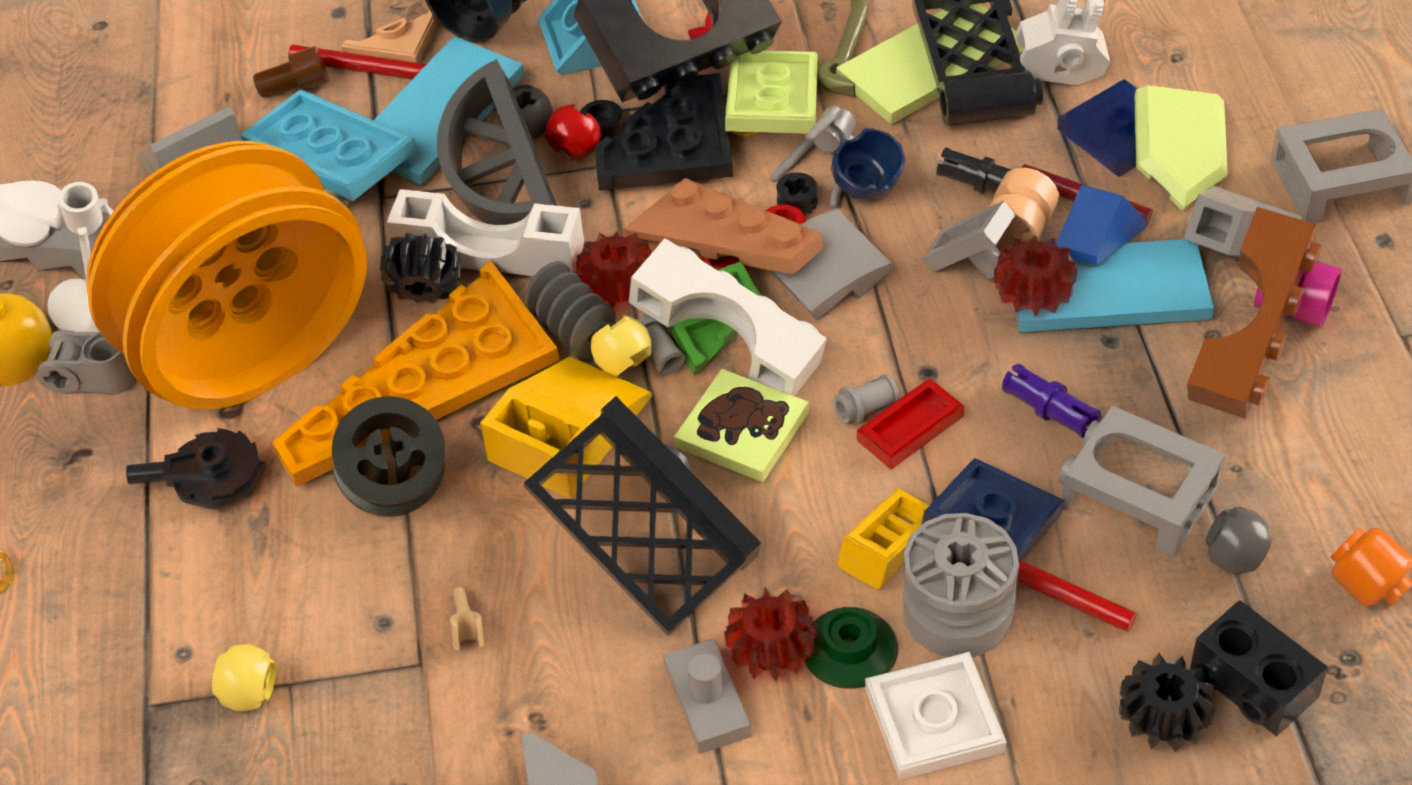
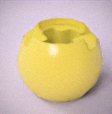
M624 315V318L612 327L609 324L591 338V353L595 363L604 372L615 377L620 376L619 374L631 365L634 368L651 355V338L647 328L639 320L628 315Z
M251 643L233 645L228 648L227 652L220 654L217 658L212 678V692L219 699L222 706L236 712L257 710L262 703L269 701L272 695L276 676V664L266 650Z

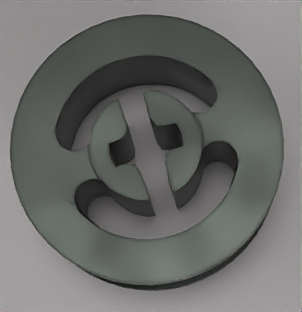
M385 396L364 401L351 409L343 417L335 431L332 442L335 480L348 501L362 511L373 515L400 516L420 508L436 493L444 474L445 441L438 422L425 408L408 399ZM382 429H390V446L392 455L396 458L398 484L388 485V468L386 458L382 455V438L380 433ZM371 434L367 439L366 445L358 448V443L364 437ZM413 466H422L415 476L403 482L409 476ZM363 475H369L376 483L366 479Z

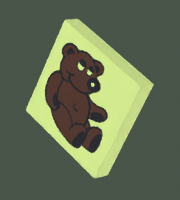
M721 369L674 436L675 448L763 483L809 414V402Z

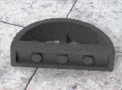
M496 59L469 76L450 98L438 127L437 153L444 176L468 210L486 224L508 225L524 219L532 210L534 203L557 206L511 83ZM492 102L496 106L503 128L477 120L478 116ZM468 133L511 147L462 169V152ZM515 164L497 201L481 196L467 186L469 183ZM525 183L531 201L514 203Z

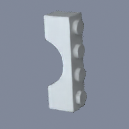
M400 189L387 220L390 239L394 237L404 238L406 233H411L415 236H422L426 233L431 238L443 237L445 243L457 247V255L460 256L459 265L464 269L479 270L491 260L500 273L534 276L545 265L560 261L570 268V272L577 274L585 249L580 208L534 203L530 213L521 221L508 225H492L476 221L464 215L451 204L445 194Z
M664 238L631 277L629 303L650 317L655 318L669 328L688 319L707 318L720 321L738 332L749 348L751 356L749 379L795 396L821 363L827 338L822 336L813 325L805 321H798L780 310L771 299L765 296H758L746 289L732 275L724 271H717L701 261L693 251L686 247L677 246Z

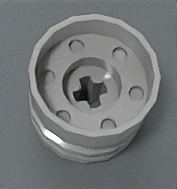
M943 514L924 522L910 535L904 550L902 607L905 626L916 642L930 652L951 657L970 652L971 657H976L993 650L1009 634L1014 619L1015 590L1019 570L1016 545L1003 528L988 518L973 514Z

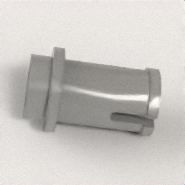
M644 315L637 319L647 328L650 335L651 355L649 358L655 364L657 371L661 375H669L676 372L685 362V355L677 348L668 335L667 327L649 315Z
M883 374L879 378L852 389L849 386L841 388L839 395L833 398V406L838 418L844 424L849 422L860 424L863 422L864 416L898 401L900 393L894 379L890 375Z

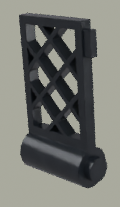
M1010 0L912 1V7L939 92L941 115L946 126L1034 115L1036 105H1042L1043 102L1042 84L1039 78L1033 79L1029 70L1026 71L1020 62V53L1007 16L1012 15ZM989 2L991 6L985 14L969 8L971 4ZM941 8L949 13L943 19H939L928 14L926 10ZM961 17L975 25L969 31L953 25V23ZM984 29H987L1001 37L995 43H992L978 35ZM944 34L958 42L952 48H948L936 42V40ZM968 46L984 52L978 61L961 53ZM994 58L1010 64L1011 68L996 70L988 66V64ZM951 63L968 70L965 74L946 76L945 74L946 68Z

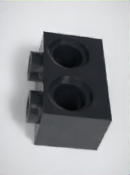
M1241 600L1237 601L1196 638L1190 669L1203 667L1204 683L1214 685V690H1218L1235 703L1249 721L1264 726L1276 737L1319 698L1328 666ZM1226 652H1232V653H1235V654H1237V655H1239V656L1230 655V654H1228V653H1226ZM1270 686H1277L1283 690H1277Z

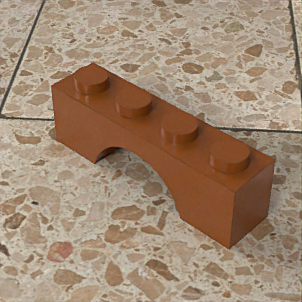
M1257 207L1240 249V269L1258 286L1263 298L1261 309L1253 321L1237 333L1220 338H1205L1187 382L1188 400L1245 419L1252 404L1261 405L1270 377L1263 375L1269 359L1278 361L1287 337V332L1280 331L1286 315L1295 317L1304 294V288L1298 287L1303 271L1313 272L1319 257L1321 244L1314 242L1316 224Z

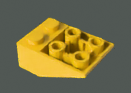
M569 356L509 388L480 422L487 459L528 479L601 415V409L615 396L637 416L652 397V393ZM600 434L584 447L583 464L598 465L612 448ZM578 454L566 464H578ZM555 473L541 486L572 499L577 490V474ZM583 474L582 485L590 475Z

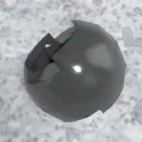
M528 84L515 86L513 91L531 138L535 139L545 132V127L553 112V107L549 98L541 89ZM498 114V115H497V118H498V120H499V122H500V124H501V126H502V128H503L502 122H501L500 117H499V114Z
M1235 507L1223 510L1216 517L1209 529L1205 542L1209 546L1208 554L1214 564L1223 571L1239 575L1255 571L1261 565L1270 549L1272 538L1269 535V526L1263 517L1253 510Z

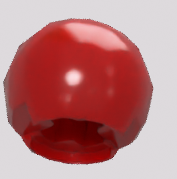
M574 104L561 106L551 114L545 127V138L555 151L559 152L562 149L573 157L571 161H578L587 158L595 151L594 146L599 143L601 138V127L590 113L584 116L573 108Z

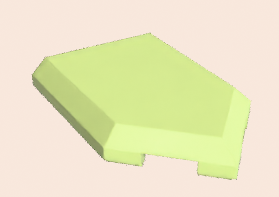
M1150 85L1136 89L1134 93L1136 168L1149 180L1154 178L1171 194L1169 199L1183 211L1196 201L1198 194L1212 186H1217L1228 175L1224 100L1218 94Z

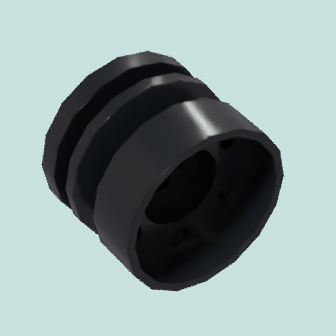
M425 0L433 16L445 29L458 38L472 43L487 42L493 38L509 21L510 16L520 9L522 3L527 1Z

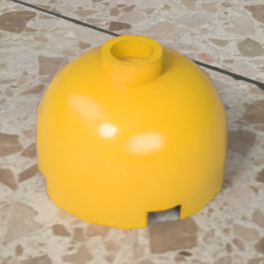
M9 292L0 293V386H12L33 377L37 373L40 364L48 359L49 341L53 334L45 314L36 304L22 295Z

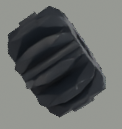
M406 233L404 238H391L390 244L385 247L384 255L381 256L380 271H382L381 280L385 283V290L397 293L399 299H414L416 303L419 300L435 303L437 298H449V294L457 288V283L460 281L462 266L459 265L460 256L457 255V247L445 243L443 237L431 238L426 233L422 236Z
M1160 653L1153 659L1152 666L1138 660L1132 669V675H1126L1125 679L1122 680L1120 687L1122 699L1119 704L1121 719L1130 721L1129 730L1131 737L1147 734L1151 749L1159 744L1160 740L1167 741L1174 752L1181 747L1182 739L1196 745L1197 741L1202 737L1203 729H1208L1209 725L1213 722L1215 714L1213 709L1215 699L1214 685L1204 683L1203 667L1187 670L1183 655L1174 664L1167 663Z

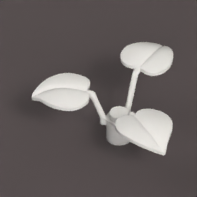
M35 180L0 184V237L4 241L16 246H36L48 238L51 227L61 228L64 222L70 231L79 236L85 280L68 279L57 285L48 298V314L51 322L58 330L99 332L93 322L88 305L86 277L91 255L88 235L96 232L102 224V213L108 218L113 213V210L108 206L107 199H98L96 189L85 182L68 184L62 190L53 184Z

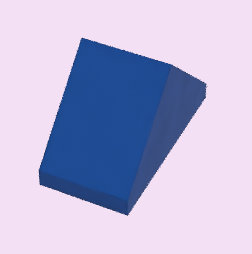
M1081 184L1056 242L1055 253L1098 265L1143 231L1146 220L1123 195Z

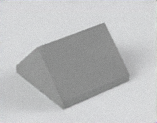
M228 106L149 145L137 157L142 166L151 175L169 162L194 150L222 142L242 141L235 115L231 107Z

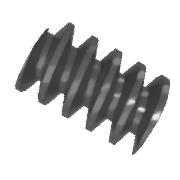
M560 261L549 263L541 268L531 279L526 289L524 300L531 314L537 317L557 339H560V342L567 349L571 350L580 361H594L591 353V338L609 324L612 327L617 323L615 322V310L609 304H604V300L598 294L593 293L589 285L582 283L579 276L575 272H570V268Z

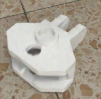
M1058 0L1057 5L1050 4L1046 12L1020 21L1015 37L1016 41L1024 48L1020 56L1022 66L1029 70L1034 78H1039L1041 81L1080 85L1104 76L1110 64V59L1103 32L1097 27L1100 16H1102L1104 0H1087L1083 9L1077 8L1078 0ZM1060 65L1062 68H1065L1067 70L1057 71L1055 70L1056 66Z

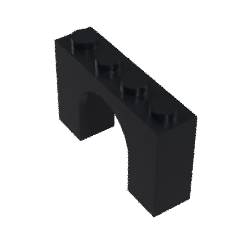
M578 0L573 15L622 103L636 97L638 100L650 98L661 87L676 82L677 85L687 83L695 78L700 71L712 66L714 69L726 67L737 56L750 51L751 54H758L773 44V38L782 23L770 0H702L711 18V30L698 38L690 40L670 39L650 29L638 14L631 0Z

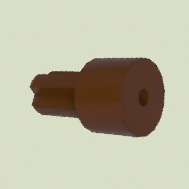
M316 46L288 55L289 62L253 75L255 88L261 97H268L297 86L305 91L329 82L324 61Z

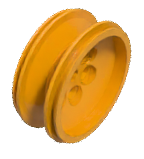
M254 141L222 142L194 150L164 165L136 186L117 206L100 231L90 255L86 277L88 305L91 317L98 331L110 345L125 355L131 373L148 392L185 408L205 410L225 408L251 401L300 373L331 345L347 324L360 299L366 278L367 257L363 236L356 218L341 201L324 191L319 177L301 158L287 150Z

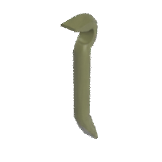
M851 0L852 9L835 58L824 62L819 67L817 73L818 82L823 88L833 93L855 98V83L836 74V67L853 58L868 14L867 0Z

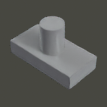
M1002 201L942 228L922 260L935 272L965 258H969L987 279L992 278L1001 272L1008 263V259L995 245L1016 214Z
M715 639L663 655L665 669L699 754L752 737L750 722Z

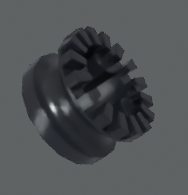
M796 172L784 175L779 179L776 185L777 205L797 207L805 216L806 212L811 214L812 209H816L817 182L813 177L805 173Z

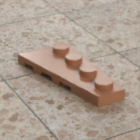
M686 178L624 228L627 243L642 246L646 240L659 242L660 244L666 238L677 246L700 250L701 257L718 260L720 257L734 256L739 257L743 265L788 274H795L825 248L820 232Z

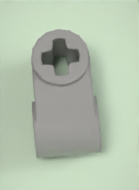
M58 330L54 332L49 341L51 351L48 359L40 364L36 373L37 380L42 386L62 394L73 392L120 394L130 389L137 381L127 365L125 355L110 345L100 332H75L71 330Z

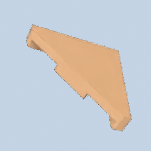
M429 9L427 14L406 22L404 17L375 29L376 35L364 40H346L342 45V50L348 53L420 63L440 22Z

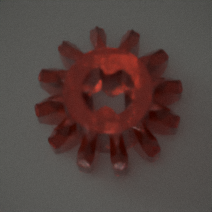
M617 230L613 236L606 237L599 232L596 242H584L582 253L577 255L575 263L576 274L582 283L589 285L593 293L598 294L604 302L608 301L613 309L618 302L625 301L631 305L629 303L631 277L651 255L652 251L648 243H643L638 239L636 233L623 237L620 231Z
M1036 235L1033 236L1030 242L1015 238L1011 247L1001 249L997 267L994 268L993 280L996 283L995 288L999 290L998 294L1000 295L1001 303H1013L1016 313L1025 308L1031 309L1035 317L1043 308L1055 313L1060 303H1069L1070 297L1073 295V287L1077 280L1076 262L1072 261L1070 248H1058L1055 238L1047 242L1038 241Z
M765 586L761 598L756 599L744 593L743 600H741L742 607L730 608L728 626H726L727 630L724 632L725 643L731 651L732 660L736 667L748 666L749 673L753 679L763 671H770V675L777 681L781 673L780 670L785 668L797 674L801 667L800 660H811L814 652V637L817 636L816 622L813 621V617L809 616V607L806 605L805 600L793 602L792 595H790L788 589L776 597L772 596Z

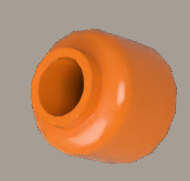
M1359 527L1330 556L1336 562L1332 569L1333 578L1364 606H1374L1382 599L1392 606L1412 586V581L1406 576L1412 569V556L1380 528H1372L1365 532Z

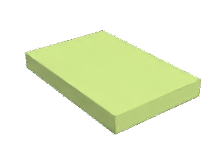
M749 51L737 56L730 63L725 131L806 134L816 124L818 53L762 51L758 54H751Z

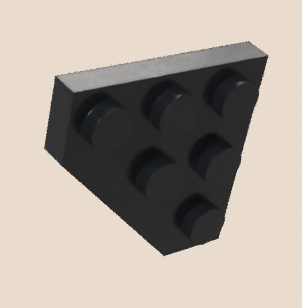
M720 73L697 75L689 82L677 85L676 82L666 85L665 94L653 104L646 102L624 121L625 128L611 139L606 136L594 146L599 191L681 182L685 178L696 181L733 177L728 131H725L726 114Z

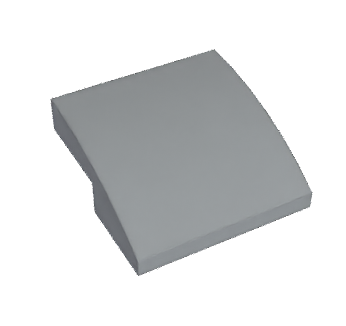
M836 208L801 224L820 232L825 248L795 274L769 271L816 320H819L851 291L860 298L895 267Z

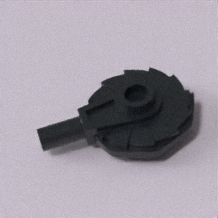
M217 428V432L196 434V439L182 445L177 449L178 452L165 455L164 461L127 465L126 477L129 485L165 481L167 487H174L178 498L182 502L209 509H217L250 495L263 474L266 464L265 461H260L255 442L251 443L241 431L235 433L230 430Z

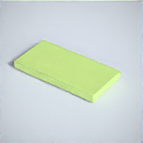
M981 3L969 6V8L982 14L988 11ZM941 10L933 16L943 19L949 12ZM961 17L953 23V25L969 31L975 25ZM918 23L836 67V74L855 83V95L890 125L939 98V92ZM1011 27L1012 32H1013V35H1014V38H1015V41H1016V37H1015L1016 31ZM984 29L978 35L992 43H995L1001 37L987 29ZM944 34L936 40V42L948 48H952L958 42ZM1016 41L1020 53L1024 48ZM968 46L961 54L978 61L984 52ZM994 58L988 66L994 68L1003 63V61ZM951 63L946 68L945 74L946 76L965 74L968 70Z

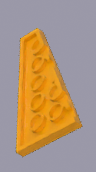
M491 260L479 269L480 277L467 288L460 285L450 293V302L437 313L425 314L373 358L374 365L359 378L353 374L340 385L342 392L328 404L313 407L272 442L277 457L296 487L333 470L332 442L335 431L343 417L351 409L364 401L385 396L408 399L421 405L437 420L560 361L557 346ZM390 429L380 430L383 446L390 442ZM371 434L364 437L357 447H364Z

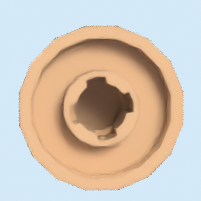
M1015 168L1008 171L1002 178L994 194V199L988 208L1004 201L1016 214L995 245L1003 254L1007 255V251L1032 250L1038 246L1046 229V222L1050 220L1059 198L1056 185L1048 176L1030 168Z

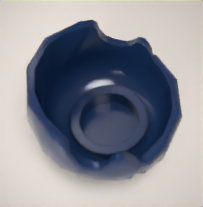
M865 128L855 138L850 140L844 139L840 143L832 159L831 172L835 183L849 197L860 200H877L894 189L906 159L902 145L892 135L874 128Z

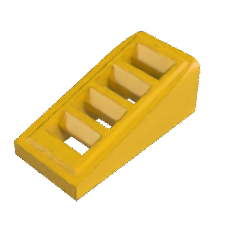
M899 488L895 490L844 536L837 562L839 568L872 588L879 590L903 565L904 550L910 535L922 525L924 511L929 505ZM895 512L913 521L914 524L912 525L906 522L905 520L897 517L896 515H894Z

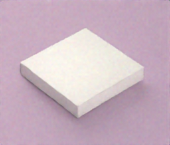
M970 652L865 678V690L899 780L1006 753L1007 742Z

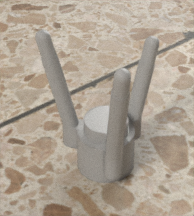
M836 105L829 107L819 121L806 133L805 140L770 175V180L772 182L778 181L814 144L820 150L831 153L836 151L844 139L850 140L855 138L852 136L856 129L854 116L842 107ZM835 181L829 203L831 208L838 207L843 191Z

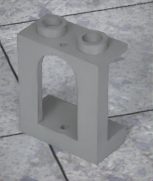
M1383 109L1277 128L1271 163L1296 210L1303 217V221L1310 223L1322 222L1327 200L1392 187H1394L1404 205L1411 204L1412 157L1402 143L1399 129L1396 126H1392ZM1361 134H1370L1368 145L1378 161L1321 172L1306 145Z
M1112 405L1101 422L1094 420L1090 424L1083 439V449L1077 457L1070 455L1061 469L1058 481L1064 485L1062 499L1065 502L1063 507L1069 509L1079 493L1158 528L1155 549L1175 557L1219 487L1226 454ZM1115 438L1131 440L1192 467L1173 499L1107 471L1099 465V462Z

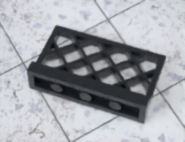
M617 396L601 409V415L524 482V488L667 636L740 569L743 571L756 559L761 547V542ZM600 434L615 449L614 465L583 464L584 447ZM578 454V464H566ZM620 455L631 466H620ZM555 473L577 474L576 500L554 499L541 485ZM583 474L614 475L613 501L582 500ZM620 476H642L650 484V502L619 501ZM656 492H657L667 503L656 502ZM564 509H576L575 520ZM581 510L613 511L612 537L589 536L581 527ZM619 511L650 512L649 538L618 537ZM656 512L678 513L686 521V539L655 538ZM693 529L704 540L692 539ZM600 546H612L611 557ZM617 547L649 548L648 574L625 573L617 565ZM655 548L686 549L685 575L654 574ZM692 549L714 550L727 565L715 576L692 575ZM636 583L648 584V594ZM654 584L685 585V604L672 616L668 617L653 602ZM691 585H704L691 597Z

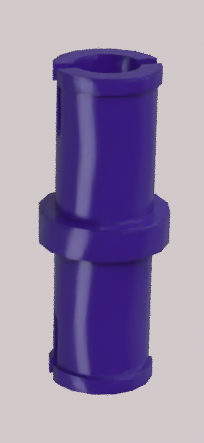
M1021 364L1012 366V371L1017 373V376L1008 371L1003 379L1002 390L1005 393L1011 394L1035 408V413L1044 420L1053 419L1077 433L1081 438H1084L1086 434V426L1089 427L1094 420L1100 422L1101 411L1099 409L1093 408L1067 393V387L1060 382L1053 381L1050 383L1027 370Z

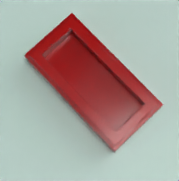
M928 378L857 429V441L892 470L964 417V405L932 379Z

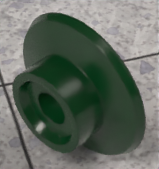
M842 607L822 614L810 624L803 636L801 649L807 668L819 680L838 688L856 689L865 687V678L890 672L897 659L898 642L890 625L877 614L863 608ZM845 639H854L855 641L847 642V641H844V640H845Z

